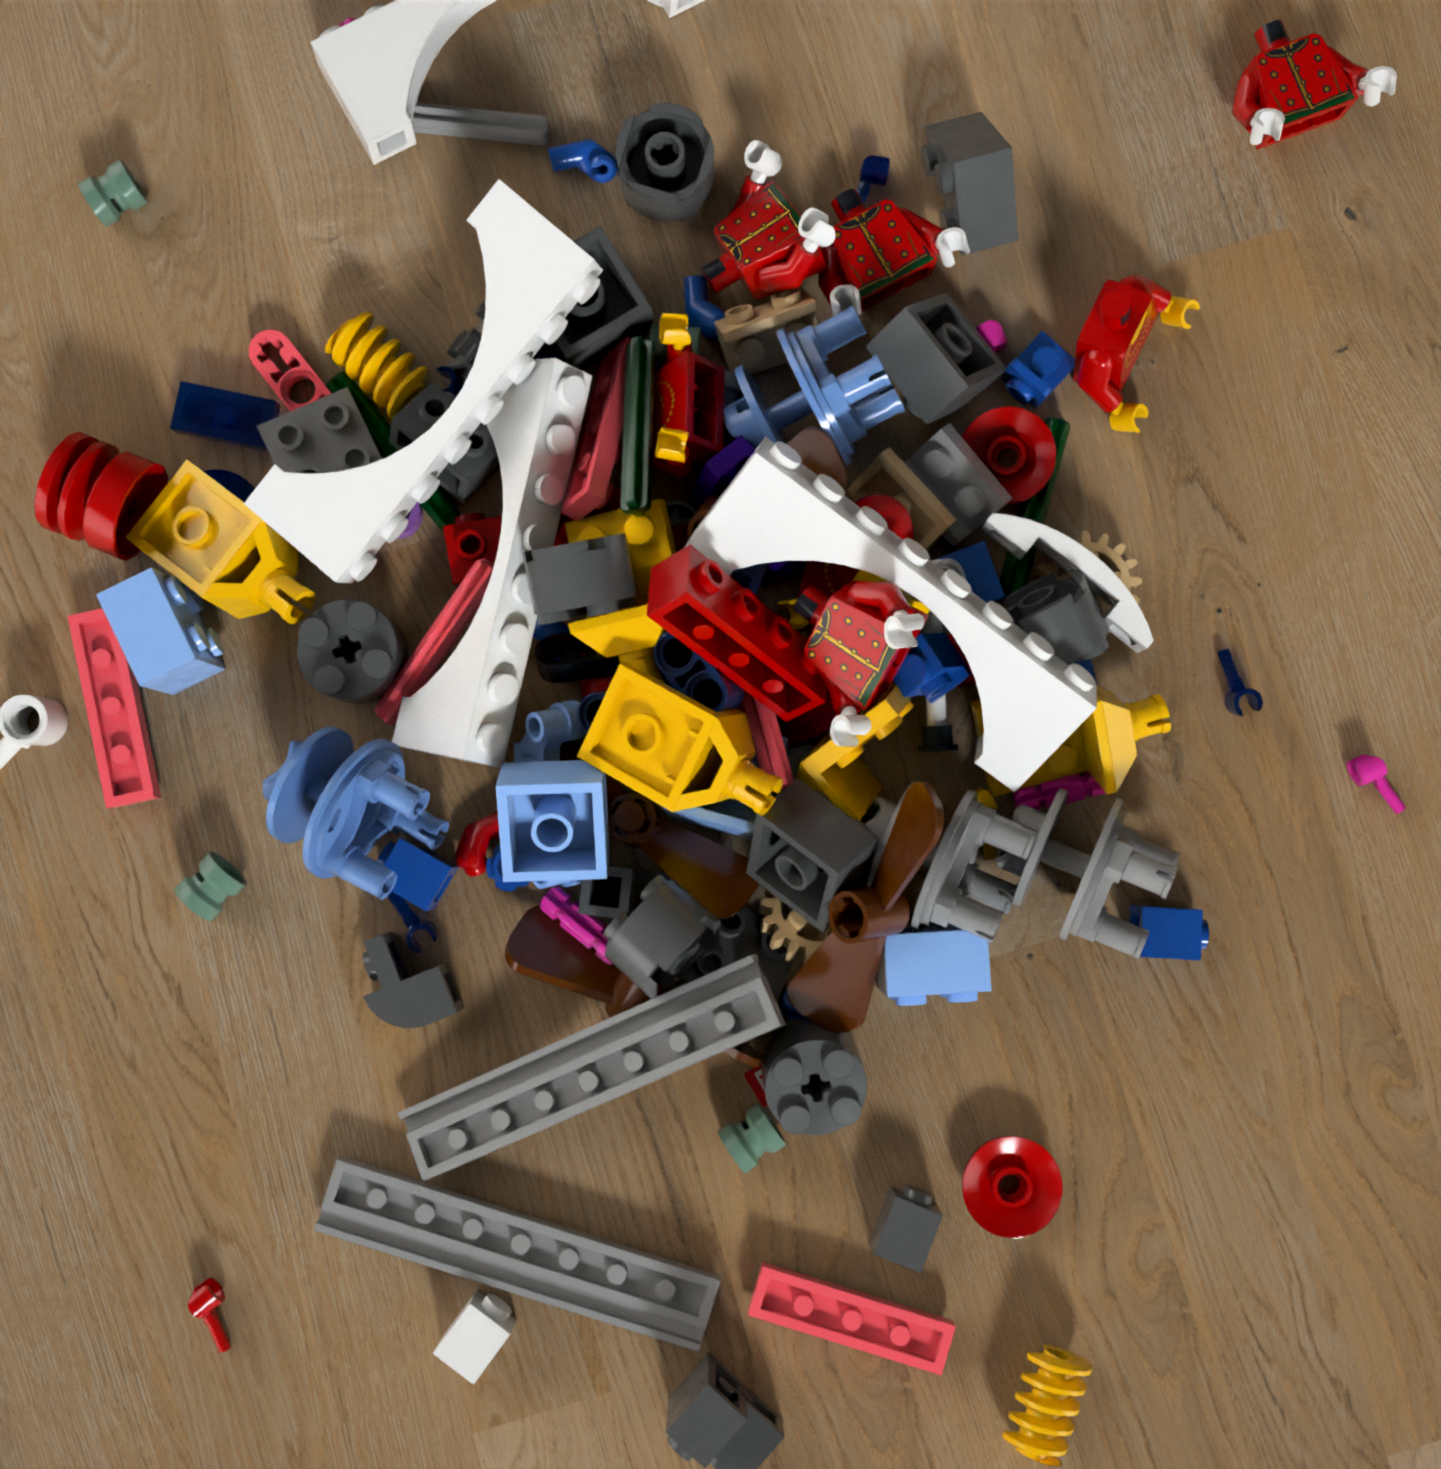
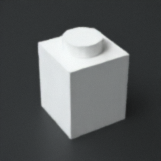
M476 1290L442 1336L433 1354L474 1385L510 1336L517 1319L510 1315L512 1313L511 1308L501 1298L491 1293L485 1296Z

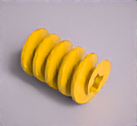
M365 311L356 318L346 321L332 334L325 346V353L332 354V359L338 367L346 368L345 372L351 380L359 381V386L365 394H373L375 404L378 407L387 408V415L392 420L396 414L426 387L423 382L429 370L426 366H420L411 372L409 369L414 363L415 355L412 352H406L397 358L396 355L402 346L401 341L398 338H393L383 344L382 342L388 333L387 327L385 325H378L369 330L373 324L374 315L370 311Z
M1044 1344L1043 1347L1045 1349L1043 1353L1028 1352L1026 1356L1030 1362L1038 1367L1037 1373L1023 1371L1020 1375V1378L1032 1387L1031 1392L1016 1391L1014 1395L1016 1400L1026 1406L1025 1412L1011 1410L1008 1414L1010 1420L1020 1426L1019 1431L1004 1430L1002 1437L1024 1456L1048 1466L1060 1467L1063 1465L1058 1456L1065 1455L1069 1447L1064 1436L1071 1435L1075 1428L1074 1422L1069 1416L1078 1415L1081 1408L1079 1401L1074 1396L1084 1395L1087 1389L1085 1381L1080 1376L1090 1375L1093 1366L1089 1361L1074 1352L1059 1346Z

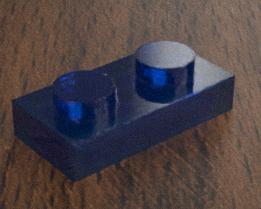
M181 381L170 429L179 434L269 452L257 426L279 417L281 405L276 400Z

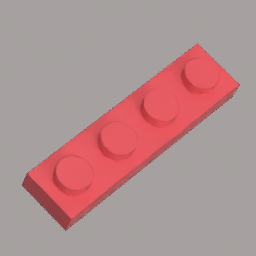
M627 336L601 358L561 510L562 514L577 522L592 510L601 509L607 503L613 491V483L610 482L613 466L618 461L623 447L619 441L624 421L626 346L631 343V339Z
M100 608L67 616L106 808L114 809L161 798L138 682L103 609Z
M763 1261L748 1307V1316L938 1375L943 1373L956 1328L954 1321Z

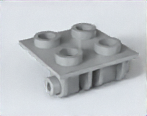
M348 387L257 426L274 464L292 468L297 473L339 472L365 466L382 459Z

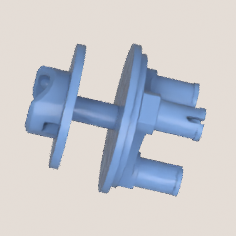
M852 305L815 327L809 325L796 333L794 330L788 333L784 327L776 331L787 360L802 389L777 404L769 406L745 365L742 364L734 369L735 375L744 397L724 407V422L731 436L738 438L742 435L756 450L765 436L774 443L780 441L786 444L787 440L782 429L814 412L823 431L828 432L834 439L847 466L852 463L850 455L855 453L853 443L867 436L866 430L906 410L877 354L838 377H835L834 373H830L825 363L829 359L827 354L867 334Z
M335 726L322 728L310 735L305 741L297 740L290 742L288 755L283 765L263 781V796L268 800L266 825L270 835L283 843H294L304 838L303 862L311 874L322 879L337 876L381 900H384L391 893L397 881V874L394 871L366 856L381 836L388 832L398 833L401 831L423 843L429 849L435 850L443 843L446 837L439 833V830L444 833L448 832L450 825L448 821L425 811L429 803L430 792L405 780V765L398 745L387 739H375L364 744L354 752L351 736Z

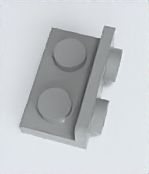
M950 423L937 431L914 455L904 461L908 468L957 519L941 535L952 546L957 545L974 533L987 521L992 513L998 512L1012 499L1010 494Z

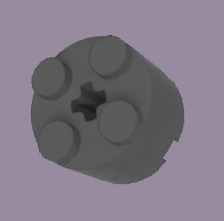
M659 103L649 106V110L636 117L634 114L624 123L617 137L615 154L619 183L625 202L638 213L652 220L668 222L691 219L708 199L714 183V145L711 136L703 125V121L696 113L686 107L672 103ZM666 161L672 162L664 166Z
M626 533L522 552L534 614L538 616L539 625L569 620L570 617L585 614L596 616L619 611V609L636 605L634 596H637Z
M1066 570L1071 579L1057 581L1054 573L1043 576L1022 586L1003 600L1007 608L1006 610L1013 618V623L1027 634L1035 632L1045 638L1053 647L1054 655L1067 665L1080 658L1082 660L1095 658L1109 647L1105 638L1109 632V625L1083 573L1079 570Z
M344 599L325 604L302 622L298 630L297 658L305 678L321 693L348 703L367 704L380 700L408 660V646L401 629L387 615L366 602ZM353 643L362 647V650L355 653V662L345 658V654L350 651V645Z
M662 875L655 877L645 887L640 895L643 902L630 916L625 911L620 913L608 925L603 934L609 939L605 946V957L650 999L657 996V983H660L666 990L699 957L705 948L698 941L705 931L714 937L721 925V921L675 879L667 881Z
M806 1017L791 1020L778 1029L777 1035L770 1041L768 1046L766 1045L762 1053L764 1058L761 1062V1071L767 1104L774 1117L781 1123L782 1128L791 1134L817 1136L829 1134L854 1124L861 1115V1108L867 1094V1078L854 1039L847 1032H833L819 1026ZM818 1074L817 1076L809 1077V1075Z

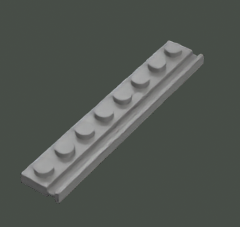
M757 954L742 958L398 1112L400 1120L404 1119L409 1133L406 1134L422 1181L437 1177L786 1025L766 976H763Z
M340 1156L336 1160L321 1206L322 1210L319 1220L314 1228V1231L697 1352L700 1350L704 1331L706 1330L721 1281V1277L718 1274L344 1156Z

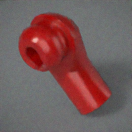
M498 811L470 823L463 831L455 853V859L458 867L463 868V871L468 876H479L486 871L487 857L485 854L489 842L499 837Z

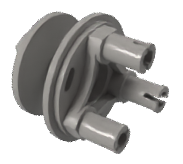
M914 780V781L908 786V788H909L912 784H914V783H916V782H918V781ZM970 789L957 807L940 844L935 845L922 866L929 868L915 906L911 930L920 932L924 928L930 929L934 923L945 928L951 924L992 943L1004 914L1009 915L1012 909V901L1018 884L1014 885L979 870L980 864L976 863L979 846L982 847L984 843H987L1024 860H1028L1039 831L998 815L996 810L986 807L982 802L978 801V792ZM906 791L898 804L879 796L873 800L869 821L865 825L878 839L871 860V869L866 887L872 884Z
M1062 788L1058 790L1047 814L1024 804L1018 806L1013 812V820L1038 830L1039 833L1028 860H1024L1004 850L995 858L998 868L1021 877L1012 905L1019 908L1022 907L1042 862L1082 878L1059 938L1066 941L1070 934L1091 942L1095 940L1139 959L1150 931L1106 913L1108 908L1103 905L1113 882L1119 884L1120 879L1166 899L1178 870L1176 865L1181 852H1175L1138 837V831L1124 826L1123 822L1128 809L1122 807L1124 800L1118 797L1112 806L1092 856L1052 840L1069 791Z

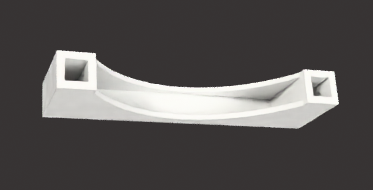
M395 0L387 5L380 4L371 7L362 17L344 26L330 27L319 38L310 42L318 67L373 165L417 144L412 126L414 111L421 86L432 62L447 40L462 24L478 11L497 0ZM705 0L646 1L664 8L668 17L671 18Z
M500 179L497 180L466 220L477 231L483 256L486 282L485 317L481 341L474 364L461 391L448 410L428 431L410 445L386 458L365 466L339 472L308 474L297 473L292 468L274 464L243 503L336 583L352 584L354 580L359 582L373 570L377 563V558L374 555L386 541L391 543L401 535L409 522L405 518L417 502L422 504L434 494L440 484V480L437 479L439 474L448 463L453 465L466 454L472 443L468 439L480 423L486 425L494 419L503 406V401L500 398L512 383L518 385L527 378L536 363L532 358L544 343L550 345L560 337L568 324V320L565 317L577 302L580 304L587 302L600 285L598 276L603 269L595 259Z
M557 358L534 359L536 363L531 373L520 384L515 385L512 383L500 398L503 401L501 410L493 420L486 424L498 455L503 488L502 525L496 560L482 602L457 648L440 670L411 697H402L392 742L399 747L501 768L502 762L505 760L537 621V615L534 614L522 552L554 546L593 377Z
M765 436L695 529L686 546L691 544L708 559L717 562L729 576L734 570L762 563L788 560L820 561L845 565L869 572L895 583L898 587L916 597L939 618L953 635L966 656L974 675L982 706L984 733L977 739L974 763L1010 790L1016 792L1097 709V686L1092 675L1079 664L1072 663L1067 665L1055 656L1053 647L1045 638L1035 632L1027 634L1015 625L1012 616L1004 607L994 601L986 603L972 592L970 584L960 574L950 569L945 572L930 561L928 552L919 543L910 538L903 540L889 530L887 522L878 512L867 506L860 508L845 497L844 489L833 478L825 474H819L818 476L801 463L800 455L789 445L780 441L774 443Z

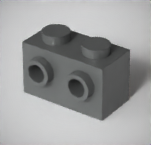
M433 382L429 383L392 418L389 443L397 450L410 445L438 421L457 396L448 391L444 392ZM482 423L468 438L472 443L466 454L453 465L448 463L437 477L440 480L439 485L462 504L500 468L494 441L487 425Z

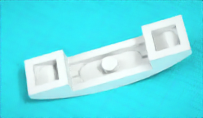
M992 513L987 519L982 530L1019 560L1034 545L1065 571H1081L1091 591L1111 606L1104 614L1109 625V631L1136 653L1148 649L1154 640L1149 625L1134 597L1116 574L1091 551L1065 534L1026 518Z

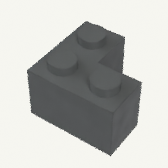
M982 112L925 126L927 145L921 147V158L925 173L928 176L933 175L940 194H944L945 210L939 212L941 228L944 230L952 227L963 229L966 233L970 253L1018 241L1013 155L1010 144ZM959 250L961 255H966L964 251Z
M709 1352L668 1397L666 1433L669 1435L667 1437L668 1443L684 1460L690 1461L694 1458L704 1468L711 1463L715 1469H758L785 1437L783 1419Z

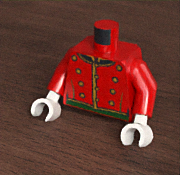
M1275 20L1262 26L1254 34L1261 53L1253 57L1237 82L1232 115L1251 133L1250 143L1255 145L1258 150L1340 120L1357 101L1358 95H1364L1363 99L1366 106L1372 107L1380 102L1381 92H1385L1389 96L1395 94L1397 73L1393 68L1387 66L1375 67L1369 70L1357 65L1331 46H1328L1322 36L1316 33L1290 42L1282 20Z
M753 140L746 148L744 161L747 167L754 171L752 175L745 177L737 202L728 216L715 226L713 232L723 255L702 267L701 270L716 294L740 280L752 298L760 300L776 292L795 290L802 285L806 278L826 269L827 264L820 246L828 247L834 242L835 230L833 226L828 224L829 217L827 214L816 208H809L801 216L774 181L770 183L765 181L767 176H774L779 172L782 166V159L779 153L769 149L767 144L759 140Z
M856 189L846 190L831 202V206L840 223L833 226L835 230L834 242L822 249L827 268L818 273V286L831 305L832 316L837 315L843 309H848L852 305L856 313L861 315L863 311L930 277L937 262L935 254L940 255L943 265L948 268L955 264L953 251L961 250L969 254L970 248L966 233L963 229L957 227L944 230L905 207L898 208L890 199H885L866 209Z
M852 580L830 598L810 585L803 591L795 603L794 611L815 625L804 647L805 656L816 666L830 693L836 715L831 722L830 735L832 741L837 746L856 747L859 743L856 735H866L870 731L871 721L867 716L859 715L861 708L865 710L889 689L911 647H917L918 641L916 638L929 617L923 611L910 606L899 587L893 582Z

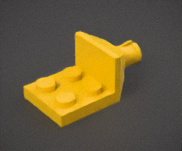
M186 459L125 538L200 597L238 619L266 613L272 608L289 624L301 621L306 614L291 603V599L299 601L311 610L315 602V593L294 579L298 574V550L243 504L244 502Z
M652 500L651 508L641 517L624 514L621 509L586 517L578 522L564 523L569 543L626 533L637 596H634L635 606L596 616H588L586 614L587 619L568 623L570 634L604 657L618 656L619 663H629L666 684V679L663 678V673L658 668L654 659V647L661 634L665 633L666 630L647 616L651 568L676 553L665 500Z
M629 663L619 664L577 754L578 758L671 812L712 804L731 798L738 800L752 808L755 813L763 816L770 810L777 799L770 795L771 792L780 793L783 785V779L767 773L751 762L756 751L745 713L738 709L715 712Z
M893 681L889 689L865 710L861 708L859 715L867 716L872 726L866 735H856L859 740L856 747L835 745L831 739L829 729L800 763L796 779L799 778L813 790L822 792L832 804L851 818L860 821L883 786L860 759L859 755L865 750L863 746L874 736L881 740L903 722L902 717L914 707V704L910 701L912 697H904Z
M1095 684L1097 686V709L1018 789L1089 771L1107 795L1117 792L1137 757L1135 741L1158 733L1164 734L1171 730V722L1169 720H1162L1170 717L1163 697L1157 693L1142 700L1123 703L1113 692ZM977 700L970 703L977 738H979L984 733L981 701ZM984 770L987 787L993 797L1013 792Z

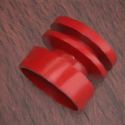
M76 432L68 435L59 443L45 463L36 489L34 500L35 517L40 526L47 530L63 534L64 537L76 541L85 539L89 547L127 561L137 556L141 550L125 537L168 484V474L165 467L128 451L120 454L116 446L99 441L82 432Z

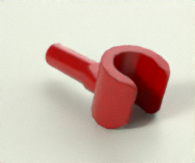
M210 1277L194 1288L193 1294L188 1300V1309L196 1318H203L219 1353L230 1349L231 1345L218 1318L219 1315L214 1308L225 1301V1294L220 1284Z

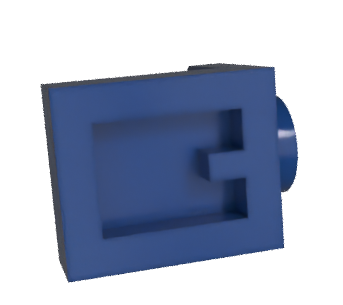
M1041 331L1026 349L1007 366L1001 379L1006 382V390L1015 400L1025 405L1030 403L1037 409L1072 371L1075 359L1044 331Z

